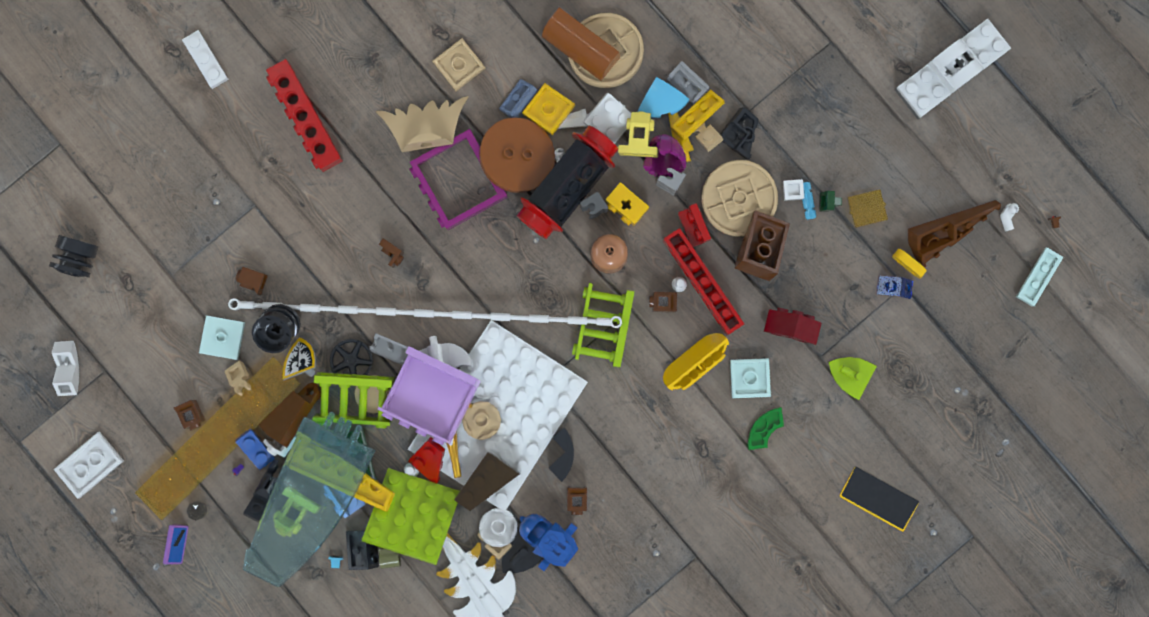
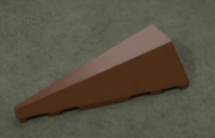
M994 200L908 228V244L916 261L925 268V263L933 257L937 259L940 256L939 252L947 246L952 247L973 231V226L979 221L984 222L987 220L988 214L995 209L1000 210L1001 203Z

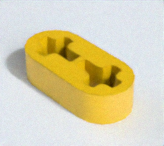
M897 249L892 256L896 262L919 279L927 272L920 263L901 249Z

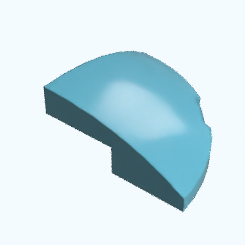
M656 77L645 95L638 112L651 113V118H661L662 114L670 113L673 115L686 106L690 99L670 84Z

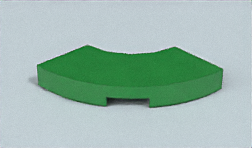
M782 407L767 411L755 421L748 436V450L768 448V439L771 433L777 428L784 427Z

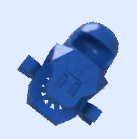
M538 514L520 517V535L534 548V554L544 558L538 567L543 571L547 569L550 563L555 566L565 567L578 551L575 539L572 537L577 527L571 523L566 531H564L557 522L553 525Z

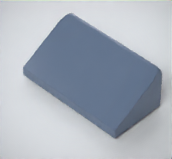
M520 79L499 110L510 118H522L523 110L538 90L530 83Z

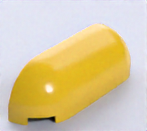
M713 333L703 337L666 368L663 374L664 384L672 391L673 389L685 390L724 359L726 356L724 353L727 345H729L728 339L720 333Z

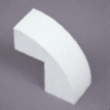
M74 341L54 342L52 356L57 368L52 384L57 396L77 395L79 362Z

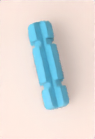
M804 182V199L802 201L803 207L806 209L805 217L807 220L816 218V210H814L813 195L810 192V182Z

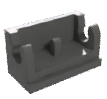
M599 192L580 202L582 212L590 208L589 219H594L602 213L606 214L608 212V206Z

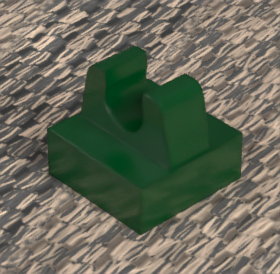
M835 191L820 193L819 212L833 211L834 207L842 206V198L835 197Z

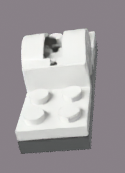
M986 19L903 82L895 91L915 117L920 119L1004 55L1011 47L990 20Z

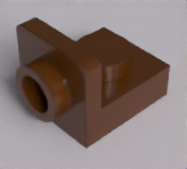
M383 238L379 243L383 247L381 251L390 257L392 254L394 255L388 265L392 268L395 265L399 266L404 259L402 256L404 252Z

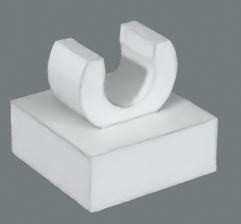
M803 179L783 181L784 201L804 199Z

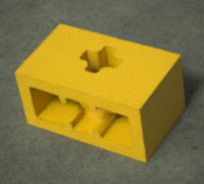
M621 182L605 199L608 209L612 213H619L622 216L620 219L628 226L630 224L635 226L649 210V206ZM622 202L625 203V204H626L627 202H629V203H630V205H629L630 210H629L628 208H626L625 210H623V209H622V207H623Z

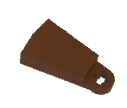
M312 382L307 384L299 393L292 391L259 426L269 437L288 448L314 404L321 398V387Z

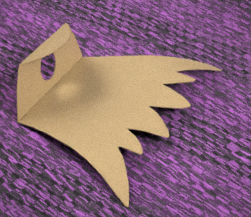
M468 96L457 100L450 107L448 100H446L440 109L437 108L432 100L424 107L423 111L418 106L410 104L407 115L397 108L395 109L396 115L386 111H376V113L390 128L401 152L451 145L454 141L458 117Z

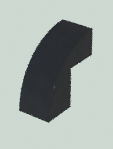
M565 427L553 437L565 453L548 467L561 482L570 472L574 460L573 442Z

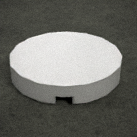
M492 509L486 512L480 520V536L486 544L493 547L506 546L514 540L517 534V521L512 513L507 510Z

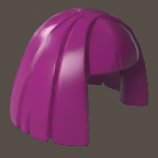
M666 134L657 135L651 139L649 147L658 148V158L645 157L644 169L655 177L657 175L658 177L660 175L673 177V174L668 172L667 168H672L682 173L686 168L687 162L681 144L675 138Z

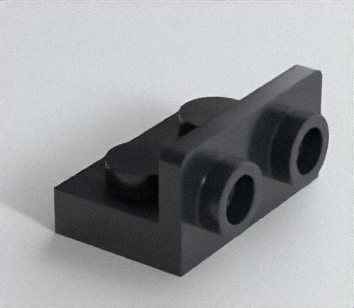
M365 530L346 531L349 570H369L379 567L377 546L362 542Z

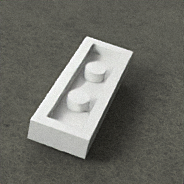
M199 30L182 39L212 89L229 80Z

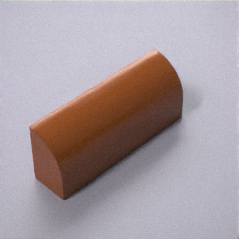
M560 7L549 19L542 32V37L600 81L603 80L620 59L618 50Z

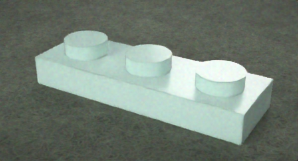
M1047 247L1044 248L1016 297L1032 307L1035 306L1063 257Z

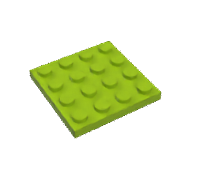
M388 468L382 485L393 491L395 495L388 511H383L376 507L373 508L362 542L437 565L458 504L454 499L460 491Z

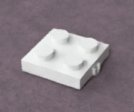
M606 93L584 119L583 123L586 126L590 125L596 128L615 144L627 130V118H631V112L620 101L618 102L612 95Z

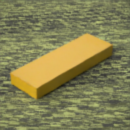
M710 89L670 126L671 130L685 141L725 104L724 100Z

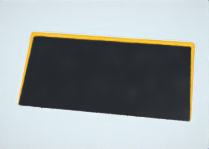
M858 467L854 468L839 495L844 500L902 532L905 530L919 504V501Z

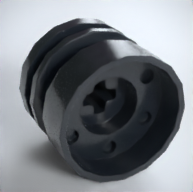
M58 235L55 247L63 252L62 255L52 254V257L60 259L59 264L50 262L49 266L60 273L74 277H90L91 273L82 271L83 266L93 267V265L85 262V259L95 258L99 246Z
M275 304L268 307L252 327L253 341L260 349L273 354L284 351L300 331L301 323L299 316L295 310L287 305Z

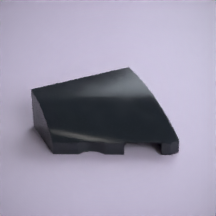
M745 107L739 108L720 133L723 138L722 142L749 160L752 156L750 152L752 142L755 140L754 132L759 119Z

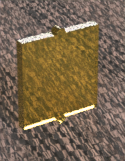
M880 189L848 197L851 210L849 214L852 215L855 228L888 220L885 209L886 203L883 202Z

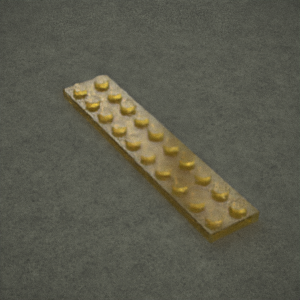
M272 357L247 382L251 385V390L243 387L242 396L236 393L135 492L160 520H164L238 447L235 439L250 428L254 431L292 391H295L301 385L295 377L282 380L283 365L275 357Z

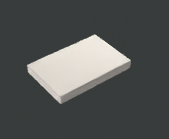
M97 432L53 470L77 499H80L123 463L124 460L101 432Z

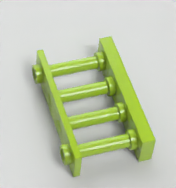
M589 283L588 287H584L583 298L586 299L583 317L612 318L618 316L622 320V325L619 332L615 333L585 328V325H581L578 344L574 343L572 355H576V360H579L580 354L608 359L610 362H613V367L620 368L634 291L627 290L626 294H622V296L594 291L592 290L593 284ZM590 298L620 303V305L624 306L623 313L613 314L588 309ZM619 319L613 320L614 322H617V324H620ZM583 335L611 340L613 343H617L616 350L607 352L581 347Z
M317 372L314 375V383H319V386H321L320 414L316 413L313 416V421H318V424L328 425L330 422L375 425L376 428H387V426L391 425L392 421L381 416L383 412L378 410V417H366L367 391L370 387H377V390H379L378 407L382 408L387 397V390L392 388L394 384V377ZM331 384L339 385L341 388L339 415L328 414L329 387ZM350 385L358 386V389H360L359 416L347 415L348 388H350Z

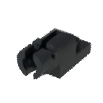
M278 460L271 462L255 489L251 501L243 512L244 516L260 524L279 494L280 487L290 471V468L284 464L279 472V477L274 478V474L279 467Z

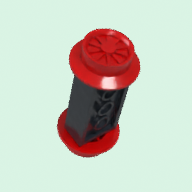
M590 125L582 134L572 133L575 139L574 143L529 199L520 198L523 208L516 216L546 240L553 231L563 232L561 227L579 206L580 202L583 201L607 169L615 167L612 157L618 151V147L607 136Z

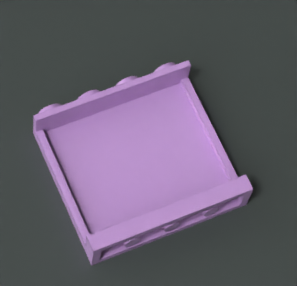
M409 346L406 351L408 356L382 408L378 407V410L383 412L381 416L391 421L394 417L400 420L398 424L408 429L410 425L417 428L415 432L424 437L427 434L433 436L432 441L443 445L446 442L450 444L481 381Z

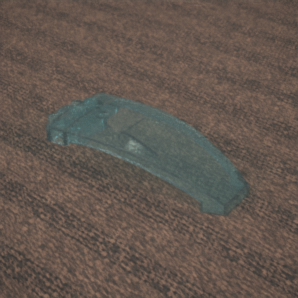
M333 412L329 413L324 425L308 417L303 418L296 433L297 437L267 502L251 546L245 552L243 570L276 587H281L314 555L332 533L354 498L376 451L357 441L362 431V426H356L351 438L347 436L352 426V421L347 420L344 425L345 418L340 417L335 428H330L335 418V413Z

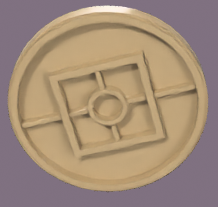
M600 13L583 20L581 24L619 51L620 59L603 80L600 81L569 58L570 65L575 74L585 83L599 88L616 87L630 80L639 70L644 55L643 40L636 26L625 17L613 13Z
M734 160L718 166L710 173L702 189L701 203L703 212L713 227L727 235L745 236L755 210L772 217L774 216L778 205V192L773 178L763 167L747 160Z

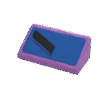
M180 524L169 526L163 564H182L188 526Z

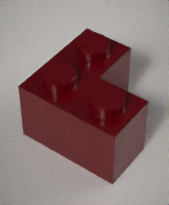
M777 307V310L769 309L763 332L791 338L803 343L817 344L822 323L816 321L814 316L797 310H792V313H788L789 310Z

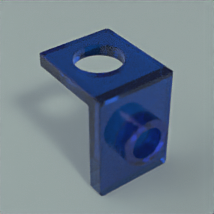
M879 276L877 295L911 299L913 280L903 277ZM906 284L908 285L907 293H905Z

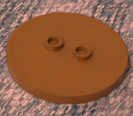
M507 118L495 123L485 133L479 148V159L485 175L497 187L508 192L525 193L536 189L553 169L555 150L550 137L539 125L523 118Z

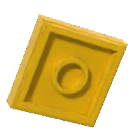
M544 83L522 114L551 135H554L576 105Z

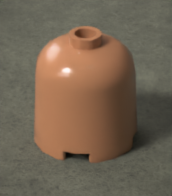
M613 234L599 237L593 243L590 251L591 262L600 272L616 273L620 271L628 259V250L625 242L619 236Z

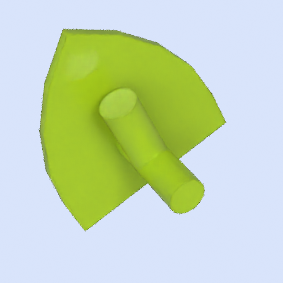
M853 357L838 358L828 362L835 382L843 391L858 400L877 367L868 361Z

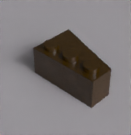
M488 451L454 500L471 511L521 473Z

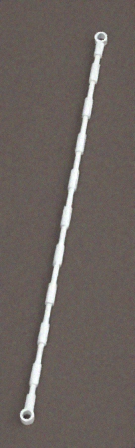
M233 298L229 301L228 306L232 310L254 308L266 310L272 305L283 303H255L253 301H240ZM234 301L238 303L236 308L232 306ZM318 304L287 305L293 310L304 312L334 311L346 314L376 313V315L389 316L399 314L414 315V317H452L453 319L484 318L496 321L527 320L538 323L568 322V324L581 325L591 323L612 326L613 328H619L622 325V320L618 316L587 319V317L568 316L566 318L529 314V316L511 315L510 313L480 314L468 311L437 312L425 309L396 310V308L376 307V309L358 308V306L330 307ZM614 319L620 320V324L618 326L613 325L612 322Z

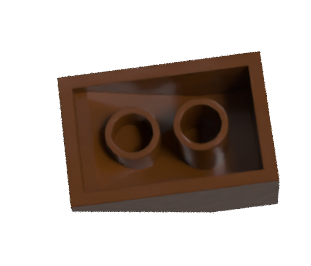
M755 210L739 249L735 269L767 281L772 280L779 272L790 223Z

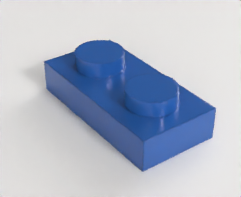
M251 428L235 439L236 444L259 470L275 459V456L266 450V445Z

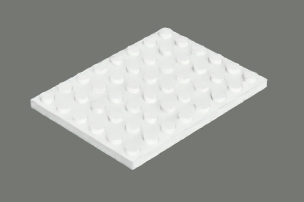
M491 320L469 353L473 366H461L459 370L481 381L471 404L483 401L494 405L500 413V428L491 438L479 440L467 434L461 421L457 429V444L462 477L454 478L446 442L441 445L445 448V454L440 471L464 486L487 452H492L521 473L486 499L497 508L506 510L588 382ZM417 434L408 450L415 453L430 437H434L429 434L426 437Z

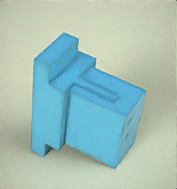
M329 556L331 568H340V561L343 560V557Z

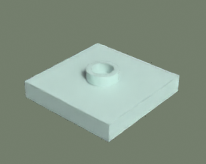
M206 316L199 353L238 360L245 322Z
M769 358L730 360L732 398L771 397Z

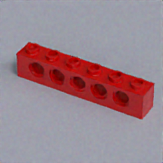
M287 59L266 69L268 73L266 78L271 87L275 86L278 91L275 93L280 103L284 102L286 106L284 111L289 120L293 119L296 124L293 126L298 136L302 135L304 139L302 145L306 152H311L314 157L311 159L316 169L320 168L324 172L343 162ZM289 80V85L282 88V81ZM293 96H298L297 103L290 104V99ZM303 112L307 113V118L304 121H299V115ZM316 129V135L308 137L309 130ZM324 145V153L317 154V148Z
M679 228L665 237L663 243L726 336L743 326L744 322L682 230Z

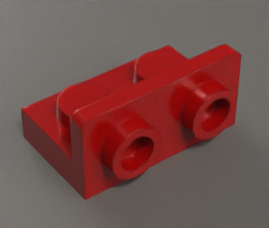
M697 203L678 213L687 238L693 248L711 240Z

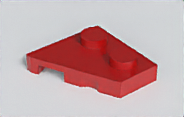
M430 437L410 457L408 462L427 479L437 484L441 478L439 475L443 466L442 459L445 454V448L439 443L432 441L433 438Z

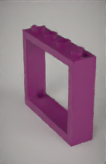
M470 129L454 137L453 144L438 146L410 161L412 167L409 170L414 179L416 177L419 178L421 184L418 186L423 195H428L430 198L428 204L431 210L437 211L440 217L436 219L441 228L446 227L448 231L508 198L503 189L491 182L497 193L495 196L448 220L421 172L420 164L466 139L480 163V146Z

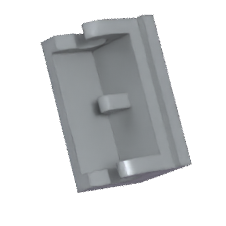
M683 61L679 63L667 78V81L688 97L693 105L710 88Z
M667 168V171L672 173L673 177L667 176L666 178L660 175L656 186L674 196L686 174H681L672 168Z
M375 333L374 342L370 346L371 352L401 365L404 364L408 356L406 354L408 346Z

